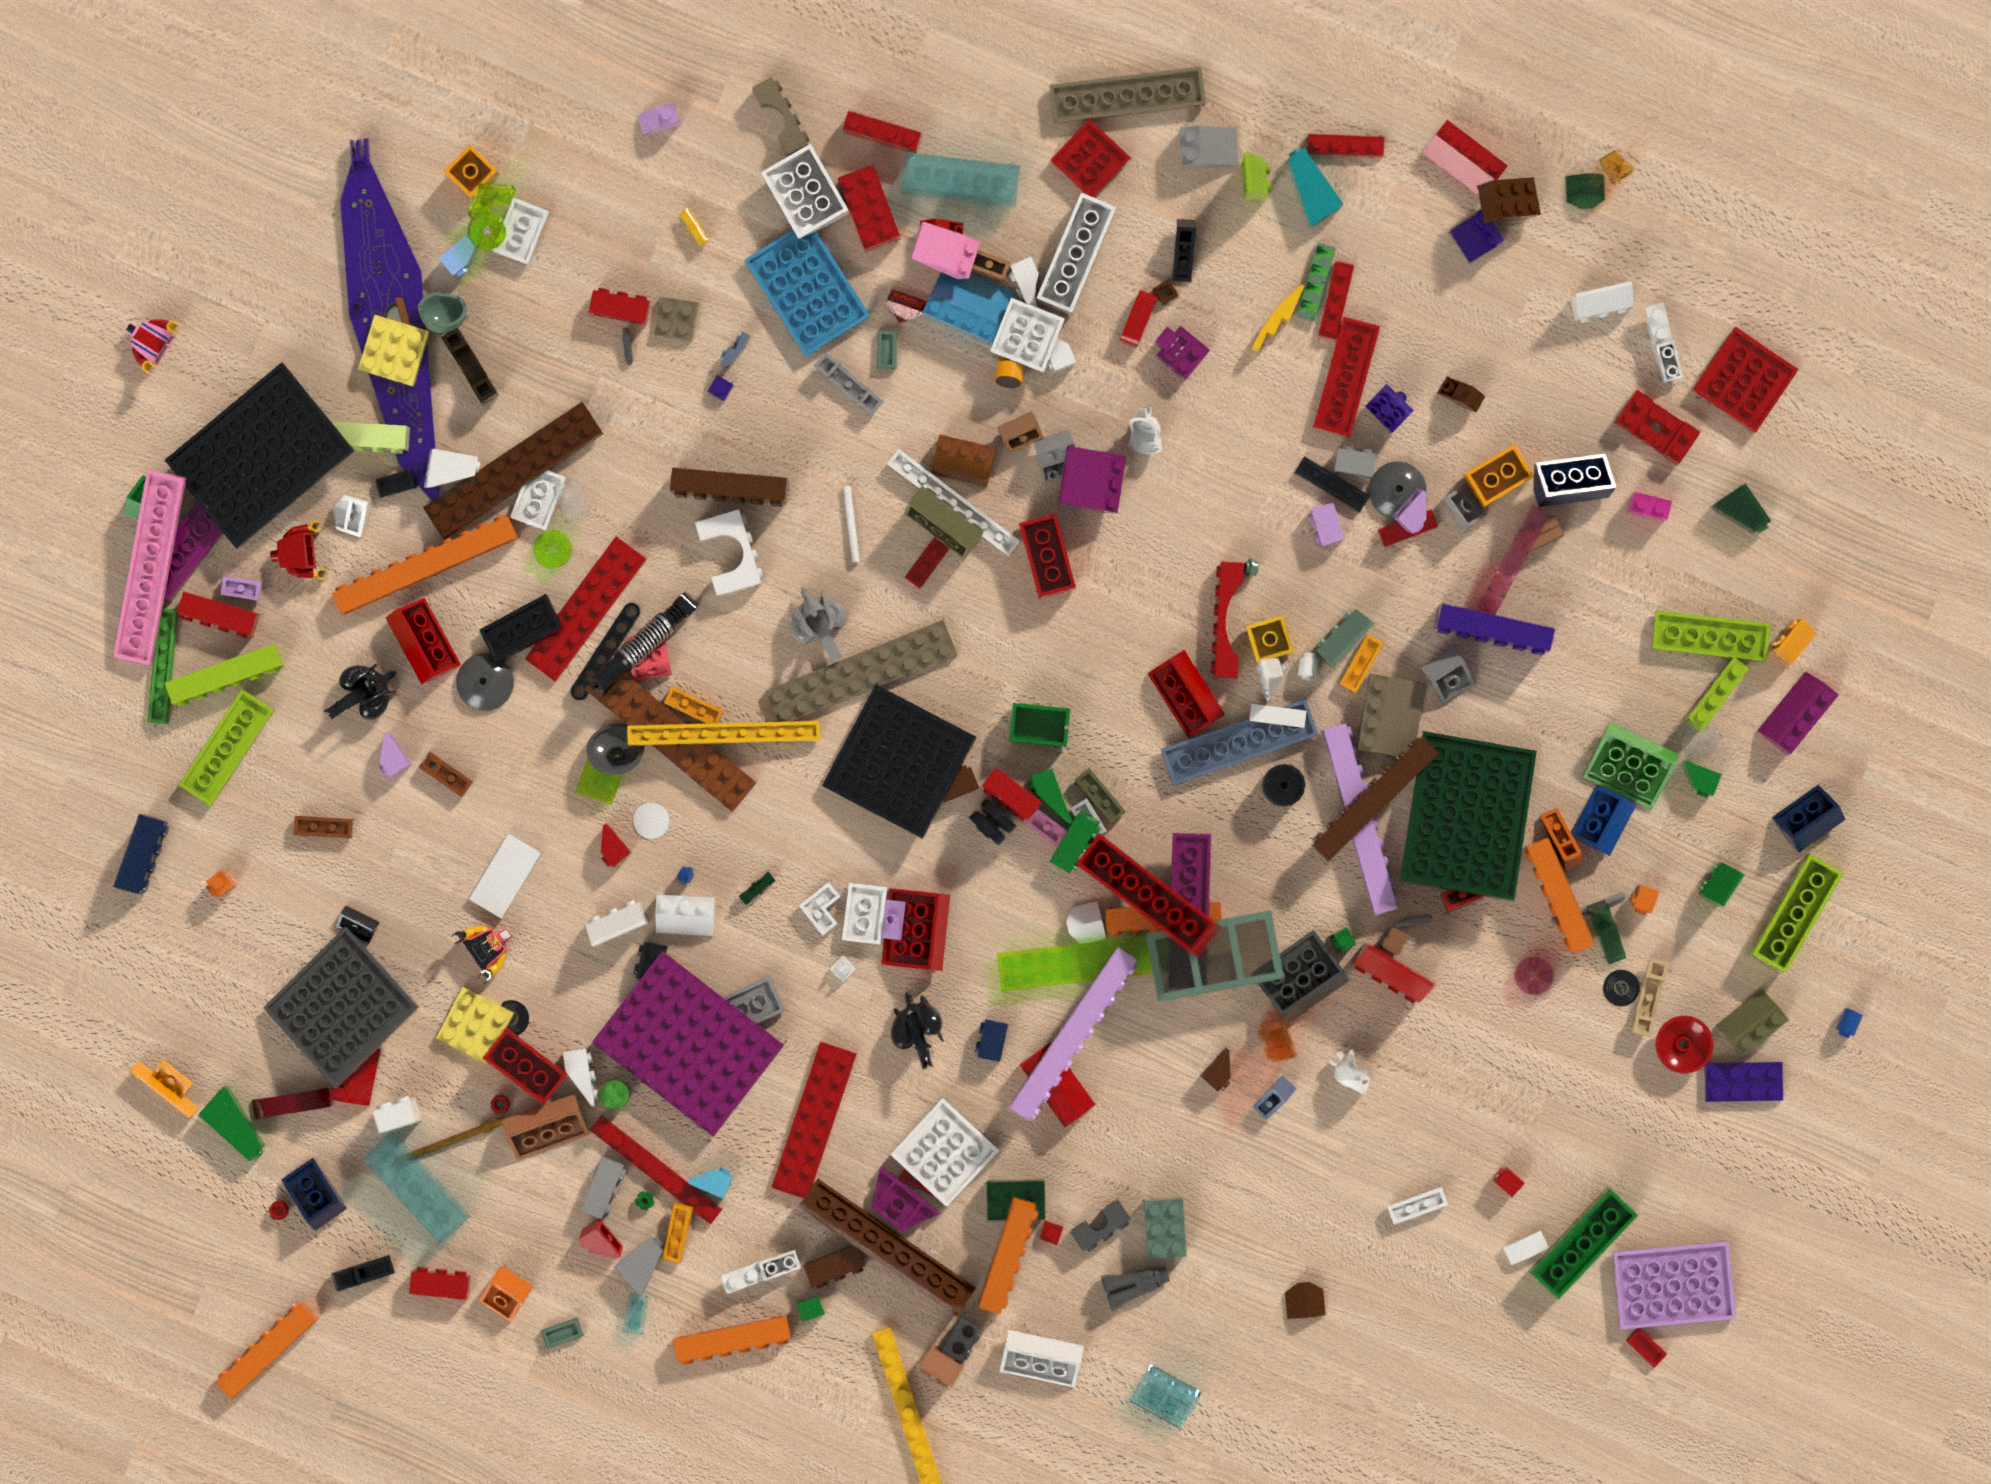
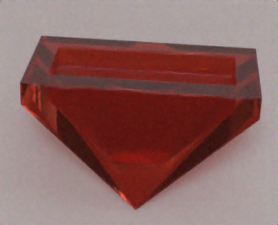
M891 289L886 303L898 322L902 323L921 316L927 301Z

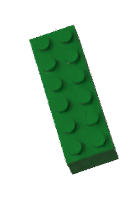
M1607 1187L1538 1259L1528 1272L1559 1300L1638 1215Z

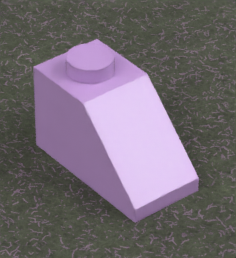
M674 103L655 107L638 115L643 134L680 125Z
M1419 488L1411 494L1392 516L1407 532L1414 534L1420 531L1426 520V492Z
M387 732L383 740L379 759L381 766L379 767L385 776L394 777L411 766V763L393 735Z

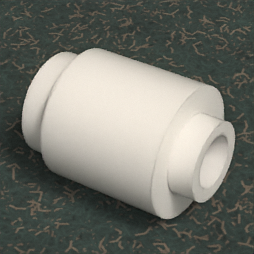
M1302 653V656L1299 658L1298 676L1302 677L1301 680L1313 681V678H1317L1319 660L1317 659V654Z

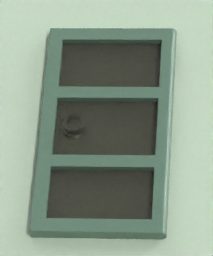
M1271 910L1215 920L1222 927L1199 957L1193 955L1162 930L1146 933L1158 1002L1284 979Z

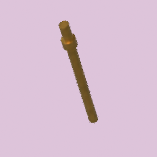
M504 1117L491 1122H482L480 1126L396 1157V1162L399 1165L483 1132L484 1134L489 1133L492 1129L503 1125L502 1120Z

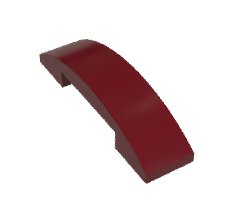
M324 1088L252 1100L254 1118L259 1119L331 1107V1102L328 1100L329 1089Z

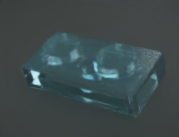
M629 1293L623 1328L624 1333L643 1334L648 1296Z

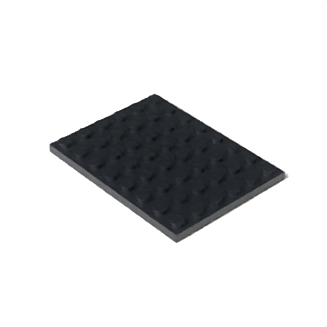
M281 362L164 461L177 476L186 478V488L233 546L238 549L354 453L355 450L287 366Z

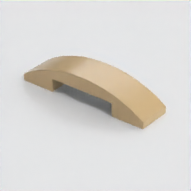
M1653 958L1649 959L1638 997L1632 1033L1651 1037L1663 981L1666 978L1669 962Z

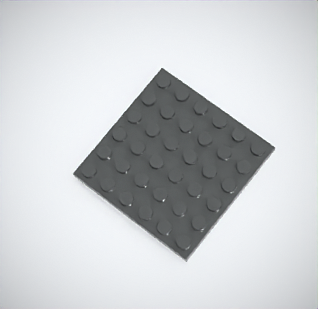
M345 926L263 1008L328 1082L337 1089L419 1006L349 928Z

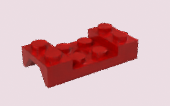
M1638 389L1633 393L1631 399L1614 422L1676 465L1681 463L1701 433L1687 422L1681 421L1654 403L1651 398ZM1653 423L1661 424L1662 430L1660 433L1653 432Z

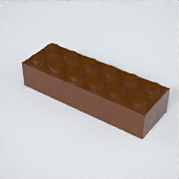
M672 467L670 491L677 498H687V495H691L698 500H706V497H712L714 501L725 502V499H732L733 503L742 504L744 500L751 501L754 505H763V502H769L771 506L782 507L783 504H787L789 480L785 477Z

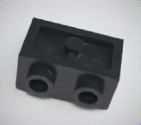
M646 941L643 945L640 944L638 956H641L640 962L635 964L633 973L636 975L637 980L643 977L662 951L667 953L668 946Z

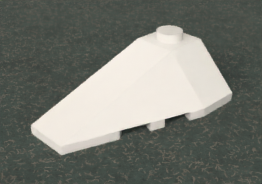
M1279 658L1261 660L1256 664L1265 701L1271 700L1284 677L1283 673L1286 672L1284 662L1280 661Z

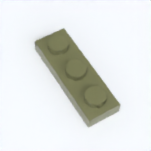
M1090 768L1075 779L1076 783L1111 824L1126 812Z

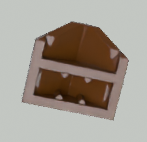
M1301 1282L1285 1292L1287 1319L1326 1315L1324 1292L1321 1287L1311 1282Z

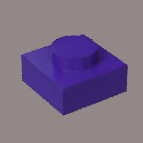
M717 375L707 392L725 401L734 385Z

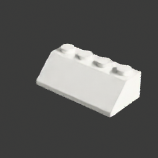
M1008 1330L1000 1372L1075 1388L1084 1346Z

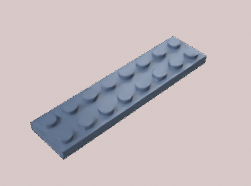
M1306 699L1281 707L1307 711L1304 728L1255 722L1246 719L1161 749L1172 784L1176 785L1318 736Z

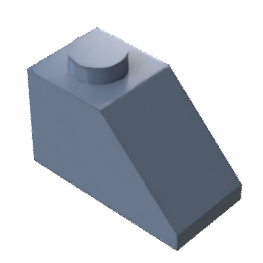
M1282 1075L1252 1107L1267 1120L1290 1098L1297 1088Z

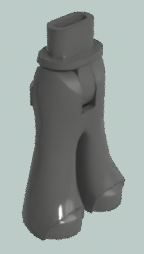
M1157 1267L1147 1268L1128 1274L1101 1276L1106 1293L1135 1284L1126 1290L1107 1294L1112 1311L1134 1298L1162 1287L1163 1283L1170 1281L1166 1267L1159 1269Z

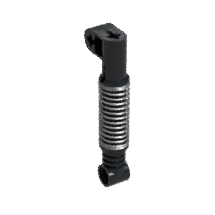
M686 591L683 592L663 613H658L654 616L652 621H649V624L647 623L646 626H643V629H640V632H637V635H634V638L631 637V640H627L628 643H624L625 646H621V649L619 648L615 652L614 657L596 672L587 684L600 698L603 697L615 685L620 676L626 671L634 669L637 663H640L665 638H668V635L675 631L677 624L684 618H687L699 605Z

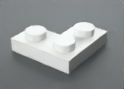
M830 882L826 883L799 905L822 936L838 924L826 909L841 897Z

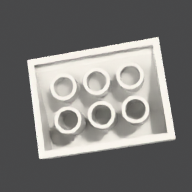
M811 144L761 172L798 239L828 226L850 213Z

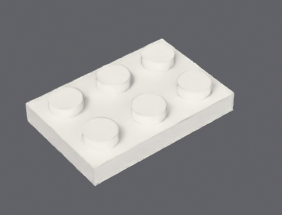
M513 197L492 251L529 266L550 212Z
M547 470L528 485L521 487L510 518L547 531L566 477Z
M849 883L842 940L881 944L887 887Z

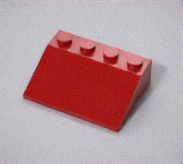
M889 888L888 900L906 902L901 940L884 938L881 965L942 971L950 895Z
M1364 943L1352 962L1356 965L1354 969L1363 974L1367 971L1372 974L1371 979L1379 984L1382 981L1387 983L1389 990L1396 994L1399 991L1405 994L1404 999L1413 1004L1415 1001L1420 1003L1435 986V983L1370 944Z

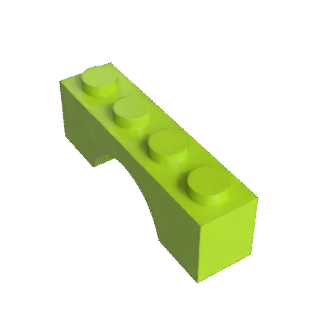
M1735 657L1729 659L1719 672L1712 686L1684 720L1698 731L1704 730L1749 668Z

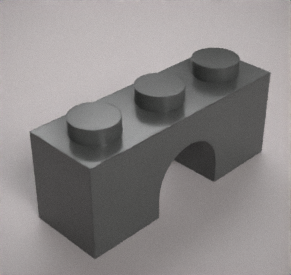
M1118 1199L1102 1209L1107 1218L1104 1227L1094 1229L1085 1220L1070 1230L1082 1251L1086 1249L1088 1252L1098 1246V1241L1101 1239L1106 1241L1114 1235L1113 1231L1118 1228L1122 1230L1130 1224L1128 1221L1131 1218Z

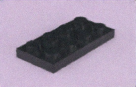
M544 594L479 630L494 662L498 664L564 628L549 596Z

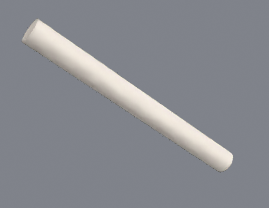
M844 486L852 563L860 562L851 486Z

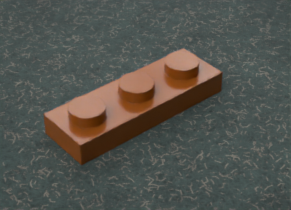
M295 816L294 835L352 838L353 819Z

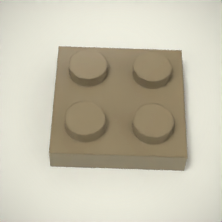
M660 297L654 335L692 341L698 302Z

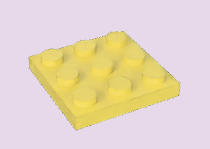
M374 315L358 370L414 387L430 331Z
M462 987L436 1038L488 1064L482 1057L504 1028L508 1027L514 1012Z

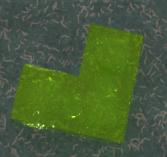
M480 183L467 213L470 219L487 220L493 204H511L516 192L513 185Z

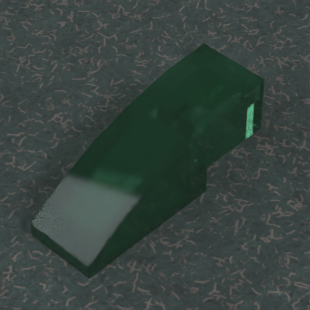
M1602 900L1587 906L1607 963L1612 964L1627 958L1607 902Z

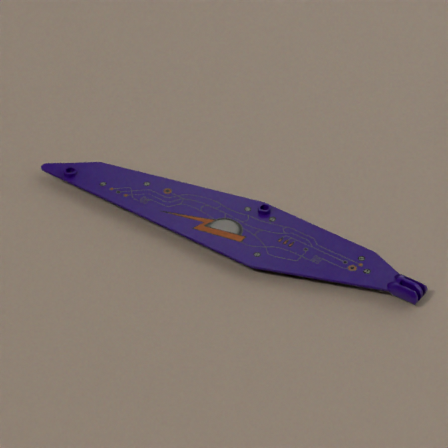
M368 138L364 139L363 143L361 139H356V148L354 140H350L351 165L340 200L349 316L362 355L374 315L426 330V326L422 322L418 311V304L424 298L422 272L370 162ZM360 304L361 309L356 311V305ZM426 345L414 387L370 373L369 376L385 424L401 425L410 428L408 451L403 450V454H396L399 465L404 470L413 469L416 484L433 501L439 497V486L424 488L429 453L431 449H436L428 347Z

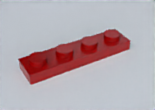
M1308 134L1307 152L1308 154L1383 157L1384 137Z
M1335 261L1318 333L1320 337L1333 340L1338 338L1354 269L1352 264Z

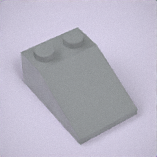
M1180 127L1181 169L1239 166L1237 127Z

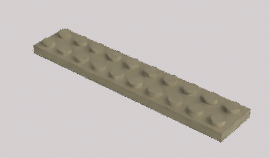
M941 620L768 689L766 694L777 721L793 722L873 690L875 684L883 686L958 655L945 622Z

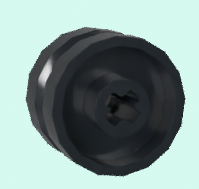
M1288 764L1274 766L1267 771L1262 781V790L1266 799L1272 804L1281 807L1293 805L1299 801L1304 794L1306 786L1304 776L1300 770ZM1281 782L1287 783L1286 789L1281 788Z
M986 798L980 804V807L987 815L984 817L979 811H974L968 818L977 825L976 828L988 839L991 838L999 846L1005 840V835L998 829L1001 827L1007 833H1011L1017 825Z

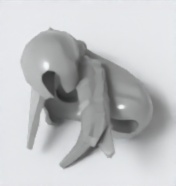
M801 587L804 602L798 608L791 604L795 611L791 621L792 636L799 643L807 644L814 640L818 634V638L828 654L831 664H833L835 658L838 660L842 656L829 630L842 628L847 623L846 610L838 601L826 597L824 590L821 591V597L812 598L807 589Z

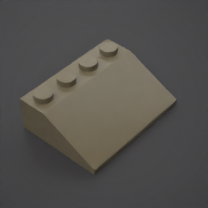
M1369 674L1357 750L1396 757L1401 751L1405 753L1410 748L1408 744L1417 738L1426 684Z

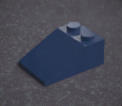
M311 1158L281 1179L305 1221L315 1231L347 1209L314 1158Z

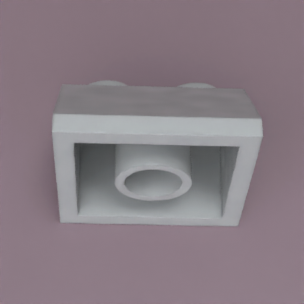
M1451 648L1421 668L1443 705L1475 685L1465 661L1454 648Z

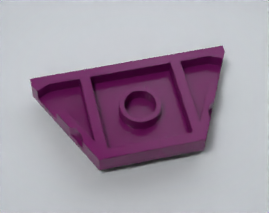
M880 1167L871 1208L901 1232L940 1213L884 1167Z

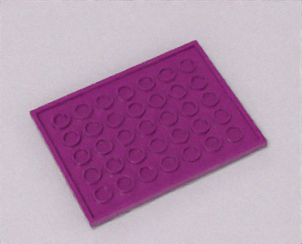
M664 951L660 953L592 1041L596 1047L713 1137L784 1046L783 1043Z

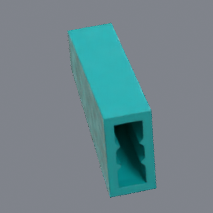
M1297 148L1289 154L1290 158H1288L1287 163L1308 226L1312 228L1340 209L1343 203L1305 148L1301 150Z

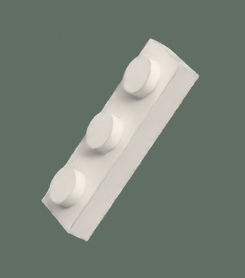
M1438 1187L1388 1205L1387 1208L1395 1225L1445 1207L1448 1203L1442 1187Z

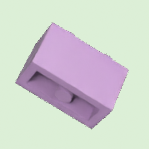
M1334 503L1310 510L1311 514L1308 515L1311 526L1314 525L1316 529L1314 533L1316 544L1320 543V546L1324 547L1344 540Z

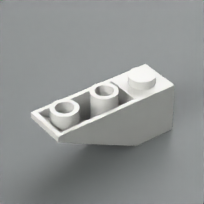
M587 1048L563 1052L566 1073L590 1105L595 1106L596 1101H599V1095L593 1086V1082H596L595 1072L591 1071L590 1063H593L592 1053L588 1052Z

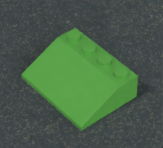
M1608 722L1582 778L1652 810L1677 765L1679 754Z

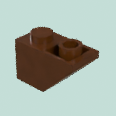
M1446 377L1438 391L1439 395L1477 413L1486 397L1475 387L1450 377Z

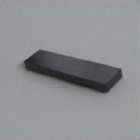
M1305 456L1295 471L1296 475L1358 512H1361L1370 497L1367 493Z

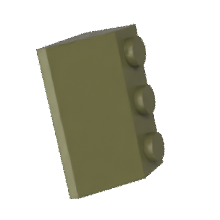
M1760 989L1720 1021L1717 1027L1740 1055L1745 1056L1789 1021V1019L1779 1006Z

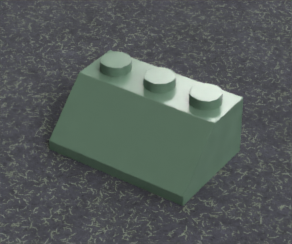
M1357 609L1353 612L1349 610L1342 617L1344 622L1340 626L1335 624L1329 631L1331 635L1327 639L1323 637L1315 645L1318 648L1315 652L1330 667H1333L1374 625L1370 619Z

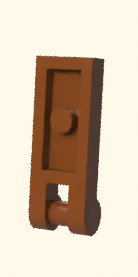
M429 751L426 755L427 759L419 765V768L463 798L473 784V781ZM433 762L438 764L434 770L430 768Z

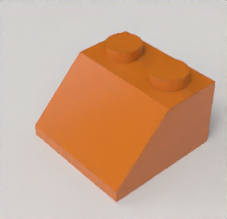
M500 1266L490 1280L479 1302L511 1322L533 1286L513 1274L510 1270Z

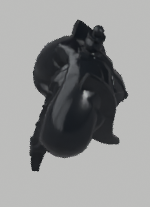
M377 664L371 667L356 665L346 668L339 677V683L344 690L351 691V693L335 702L328 709H325L324 712L330 713L329 717L332 720L346 709H350V707L360 703L359 712L366 720L379 718L387 709L389 697L396 694V691H389L387 681L395 677L396 671H389L385 675L380 674L374 670Z
M906 992L904 997L907 1003L906 1008L902 1011L894 1008L896 1018L891 1027V1039L898 1049H908L915 1044L922 1069L924 1070L927 1068V1065L933 1067L928 1050L932 1046L926 1042L924 1034L929 1036L937 1034L940 1040L944 1042L940 1031L943 1022L939 1012L930 1005L924 996H920V1003H914L912 995Z

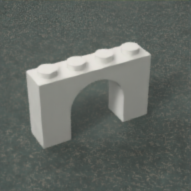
M738 509L695 522L701 542L721 536H730L738 540L743 548L742 562L735 570L711 577L717 597L762 584L761 579H764L762 569H757L755 561L759 559L756 550L751 549L750 543L753 542L750 531L746 532L745 524H748L745 513H741Z

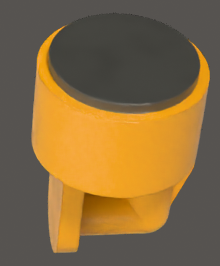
M999 356L994 381L999 386L1005 388H1018L1023 384L1025 367L1020 363L1009 361V359Z

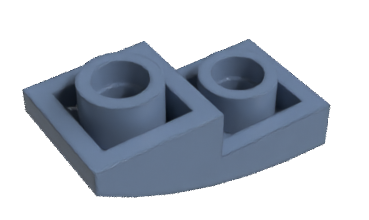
M742 332L741 336L738 335L735 340L734 346H736V349L728 347L727 351L723 350L720 357L722 367L727 368L741 355L749 342L750 334Z

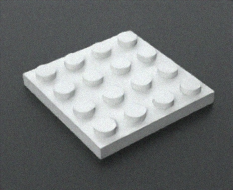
M942 1098L890 1155L947 1207L999 1150Z

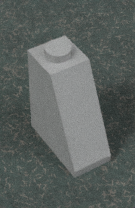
M651 1235L615 1266L639 1296L645 1291L664 1250L662 1248L663 1243L657 1236L654 1238Z

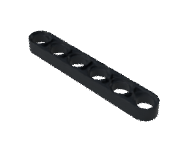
M626 604L573 684L571 695L574 699L578 701L584 700L589 695V692L585 690V694L582 697H576L574 690L578 686L584 689L588 686V681L585 679L587 671L592 670L596 673L613 658L615 652L619 649L641 614L640 607L637 604ZM630 606H634L637 609V614L634 617H629L626 613L627 608ZM620 622H624L627 626L626 631L623 633H619L616 630V625ZM609 638L616 640V647L613 649L606 647V641ZM599 654H603L606 658V662L603 665H597L595 662V658Z

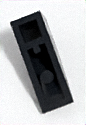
M1177 219L1172 281L1191 282L1196 220Z

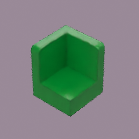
M818 1296L797 1302L803 1322L825 1315V1310Z

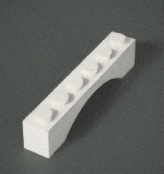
M1032 257L1010 265L1011 271H1008L1011 281H1016L1018 288L1015 290L1019 299H1023L1026 304L1037 308L1035 291L1039 274ZM1057 338L1047 364L1049 370L1053 369L1054 373L1076 364L1069 344Z

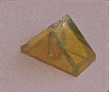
M1616 150L1599 159L1613 185L1621 182L1634 172V169Z

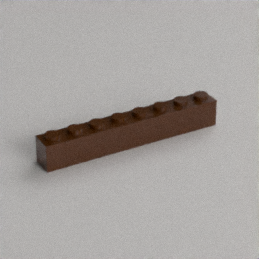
M1423 737L1419 740L1417 738L1413 739L1408 744L1410 748L1405 753L1401 751L1394 758L1396 762L1392 766L1388 764L1381 771L1383 775L1378 780L1374 778L1367 785L1369 789L1365 793L1361 791L1354 797L1355 803L1352 806L1346 805L1339 812L1341 816L1337 820L1333 818L1326 825L1328 829L1323 834L1319 832L1312 839L1314 843L1311 846L1327 862L1439 754Z

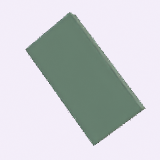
M878 330L877 369L896 370L897 331Z
M578 1317L541 1330L547 1349L584 1336Z

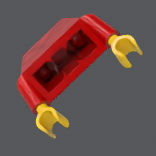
M313 521L309 526L305 524L291 527L283 535V539L277 541V550L270 552L271 560L273 562L279 561L280 568H286L289 574L297 578L312 579L317 577L320 580H324L325 578L318 576V572L321 570L326 571L325 569L313 570L316 569L312 532L318 534L322 531V529H313L315 524H320L319 521Z

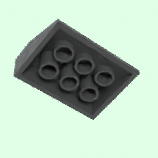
M1313 930L1279 954L1284 979L1258 983V985L1284 1022L1288 1024L1350 980ZM1272 959L1252 972L1251 975L1257 976L1273 973Z

